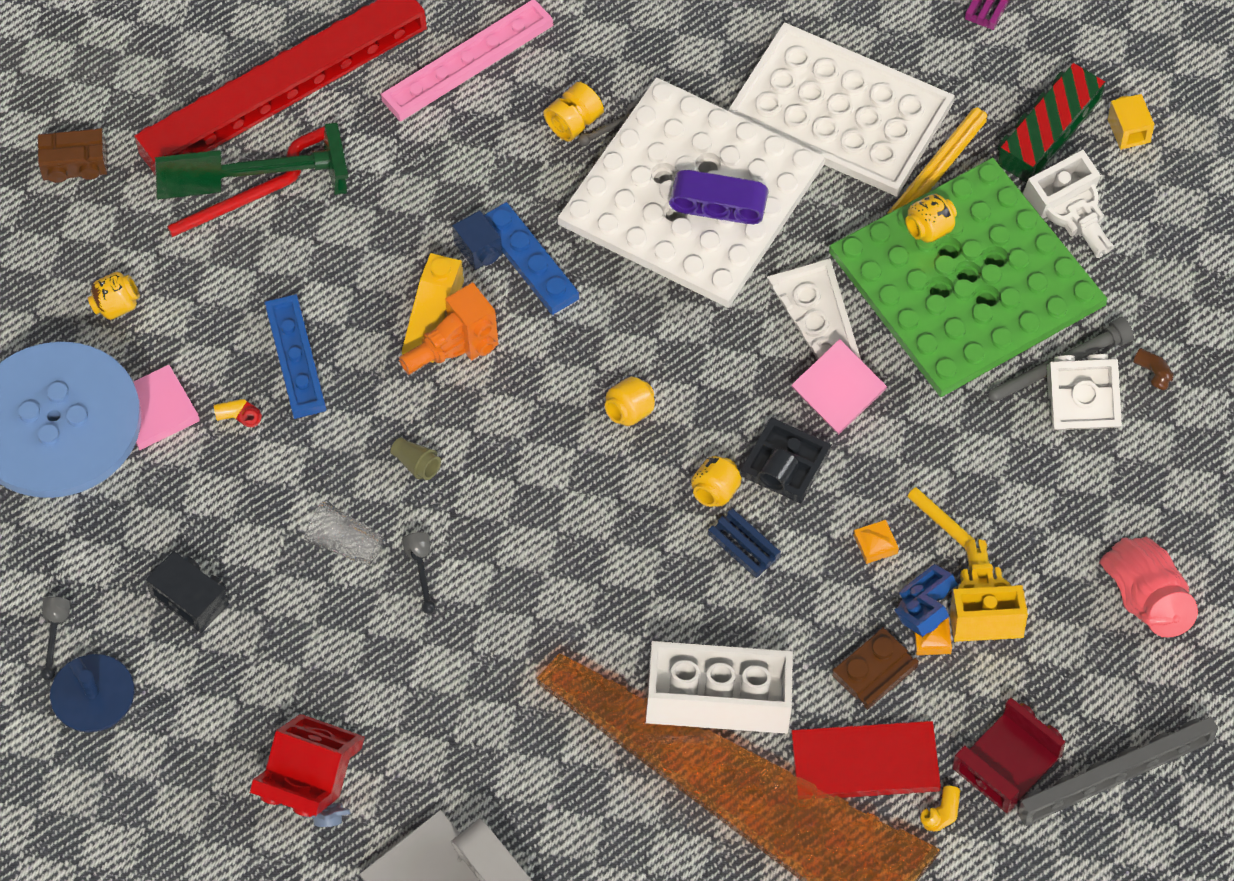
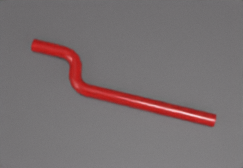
M325 126L294 140L288 147L286 157L299 156L303 149L323 141ZM301 170L287 171L280 176L167 226L171 237H175L292 184L300 176Z

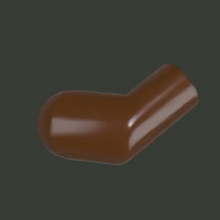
M1139 348L1133 363L1155 374L1151 380L1152 386L1163 391L1168 389L1169 382H1173L1174 374L1166 360Z

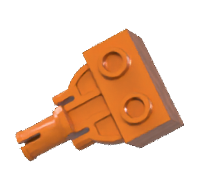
M473 282L445 298L447 317L435 330L424 334L421 345L399 357V362L408 375L433 360L441 364L446 358H455L464 353L472 361L478 356L489 354L498 345L495 309Z

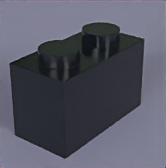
M175 551L146 579L150 595L200 633L229 605L225 584L214 575L208 577L204 574L198 563L191 557L185 556L183 558Z

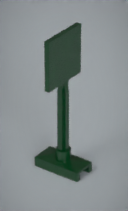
M338 123L325 124L324 150L313 151L309 155L237 162L221 165L220 150L155 157L156 198L159 200L221 193V179L224 177H241L313 168L314 171L328 169L334 195L346 194L347 186L345 179H348V171Z

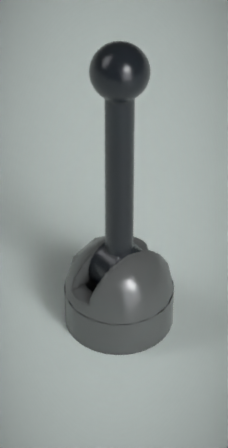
M415 532L404 536L402 544L407 557L417 562L424 599L422 610L426 614H431L435 610V604L430 599L423 558L430 552L431 544L428 533Z
M46 597L43 599V618L50 623L46 664L41 671V676L44 680H51L55 676L52 665L57 625L63 623L70 613L71 602L61 597Z

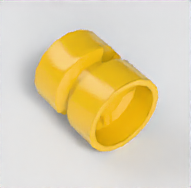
M576 82L562 95L563 99L557 98L543 111L544 118L550 129L567 142H571L585 129V125H591L604 113V107L598 95L582 82Z

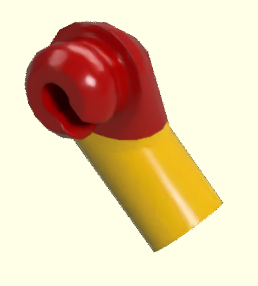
M245 399L214 405L217 421L234 418L246 427H255L262 419L260 410Z

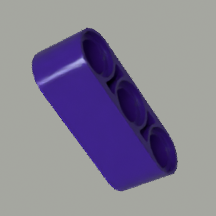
M681 170L675 175L669 205L673 210L684 214L754 225L759 224L763 220L769 190L761 182L692 170Z

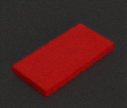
M933 721L792 730L791 732L797 801L940 792L941 784Z

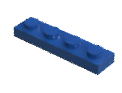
M507 202L484 215L501 237L503 254L551 315L579 300L578 290Z
M297 294L266 301V311L294 419L325 412L326 406Z

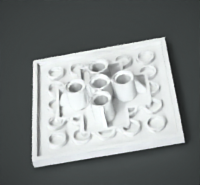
M656 77L558 216V225L729 308L824 166L825 157ZM681 170H692L761 182L769 190L762 222L754 225L684 214L673 210L669 205V200L676 173Z

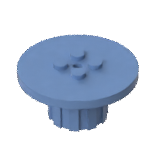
M50 342L25 348L0 363L1 485L27 496L40 498L64 497L83 492L98 485L122 466L138 439L141 427V406L130 375L114 358L88 345L73 342Z

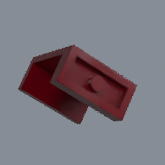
M1010 697L1006 702L1004 714L970 749L964 745L955 754L953 770L1008 814L1062 757L1066 741L1063 740L1061 733L1051 725L1046 726L1038 720L1029 706L1024 703H1017Z

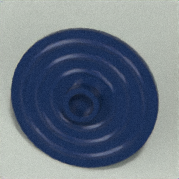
M101 654L81 656L67 663L57 673L50 689L51 706L57 718L73 730L80 732L102 731L117 724L129 711L134 699V682L128 669L115 658Z

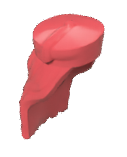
M1126 537L1117 542L1111 551L1103 555L1100 565L1103 566L1104 570L1118 585L1125 609L1147 624L1152 632L1158 636L1169 638L1179 636L1193 626L1198 615L1196 601L1189 594V586L1186 580L1177 570L1165 549L1148 537L1133 539Z

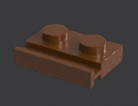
M883 627L833 669L832 676L855 699H859L868 710L918 667L919 661L916 658L913 659L907 653L908 650Z

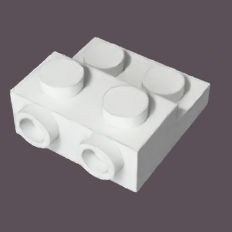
M1107 354L1089 355L1086 361H1075V356L1071 355L1054 357L1055 362H1050L1047 365L1048 399H1051L1052 430L1120 428L1122 422L1118 359L1108 360Z

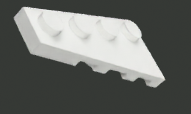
M831 259L767 277L773 291L817 360L839 339L861 360Z

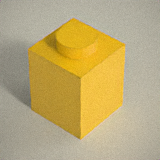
M1142 94L1121 96L1111 101L1108 122L1120 150L1151 143L1155 124Z

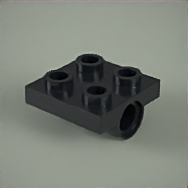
M771 417L742 466L740 475L801 504L828 458L832 444Z

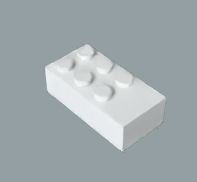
M652 641L646 723L788 734L792 709L793 651Z

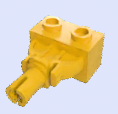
M978 539L979 548H976L975 540L968 541L965 544V551L967 552L970 573L968 574V569L961 571V584L958 589H953L949 612L954 642L1024 638L1028 612L1023 585L1011 586L1002 577V571L999 567H995L993 577V566L989 563L986 541Z

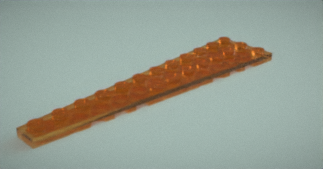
M560 653L537 677L538 685L801 881H918L940 853L939 848L900 828L896 830L881 822L879 817L869 812L865 814L848 805V801L838 796L834 798L817 789L815 784L792 775L788 770L708 729L704 731L698 727L646 723L647 698L644 700L628 692L626 687L613 680L605 679L601 674Z

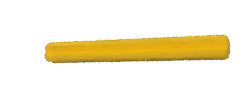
M976 107L969 112L888 211V214L928 193L986 123L987 113Z

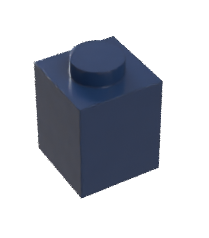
M480 210L452 225L454 243L474 270L484 265H491L502 256L501 237Z

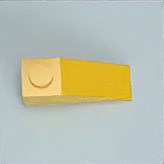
M430 253L418 285L401 351L402 355L421 345L424 334L435 330L447 317L445 298L459 291L464 283L461 260Z

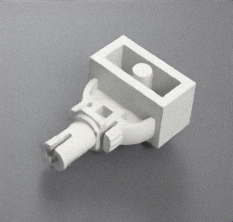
M1081 150L1029 178L1023 195L1043 219L1047 217L1056 225L1065 227L1070 236L1075 234L1083 236L1094 252L1095 257L1100 258L1103 256L1102 252L1106 255L1114 248V245L1109 241L1098 224L1104 217V214L1098 207L1099 197L1096 189L1101 175L1085 151Z

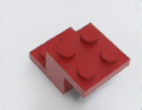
M299 714L276 730L266 770L253 779L249 793L260 796L261 801L271 805L283 804L291 807L298 815L305 817L317 816L340 797L349 760L362 749L365 736Z

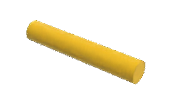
M917 487L909 492L907 497L963 548H965V544L968 541L975 540Z

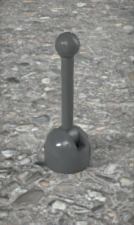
M641 98L628 105L624 117L590 134H581L578 138L579 144L581 146H588L592 139L623 125Z

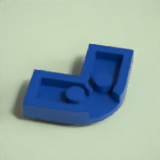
M934 564L907 584L899 592L902 600L898 608L894 609L901 623L923 637L927 633L934 631L941 622L947 619L949 614L945 606L937 601L942 600L949 591L958 585L953 574Z

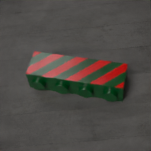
M1075 63L1066 72H1059L1049 92L1041 93L1031 113L1023 114L1012 135L1007 134L1001 140L998 146V151L1000 152L998 164L1000 167L1026 183L1029 178L1040 173L1101 102L1105 81Z

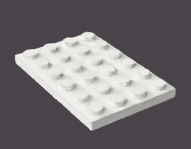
M784 22L728 111L824 156V165L897 197L953 105L955 95Z

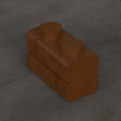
M103 129L38 134V164L43 181L49 180L54 183H60L67 178L82 177L83 179L91 180L99 175H107V145Z

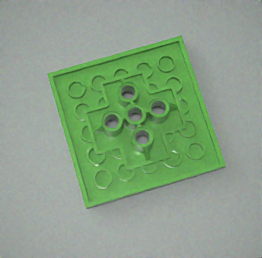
M994 158L985 161L831 244L829 248L831 256L940 398L1106 306L1107 297ZM938 194L945 200L949 199L954 204L957 212L955 227L952 232L933 242L926 243L920 239L917 240L910 234L906 226L905 220L908 216V209L913 203L926 196Z

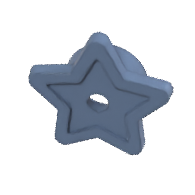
M335 803L329 805L317 816H304V818H313V823L317 827H332L342 823V815H349L351 813L350 809L343 808L342 803Z

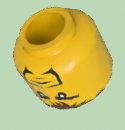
M117 271L92 283V295L88 297V301L96 315L101 313L108 320H113L136 308V299L140 298V294L130 275L124 276L121 272Z

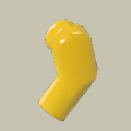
M943 787L941 805L931 808L930 811L927 808L922 811L920 821L925 829L937 832L956 821L961 791L958 787Z

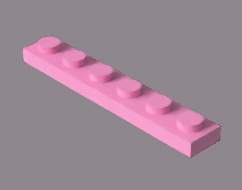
M531 0L381 94L382 102L401 122L553 26V18L536 0Z

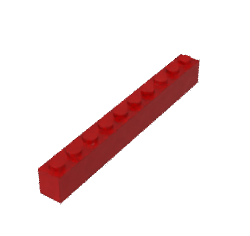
M377 0L370 5L361 7L354 14L334 22L327 29L307 37L300 44L280 52L276 57L262 65L253 67L248 73L235 80L226 82L221 88L208 95L199 97L194 103L181 110L174 111L167 118L142 129L140 133L134 135L140 156L155 174V157L207 152L426 30L425 10L417 0Z

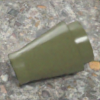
M402 437L398 438L391 447V454L416 479L430 480L440 469L441 458L437 456V452L433 449L407 441Z

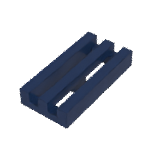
M733 508L727 512L725 518L722 516L718 520V524L715 527L712 525L708 529V535L755 578L759 577L781 557V551ZM731 523H733L739 530H741L769 557H767L763 552H761L753 543H751L743 534H741L733 525H731ZM725 530L761 564L759 566L755 564L721 532Z

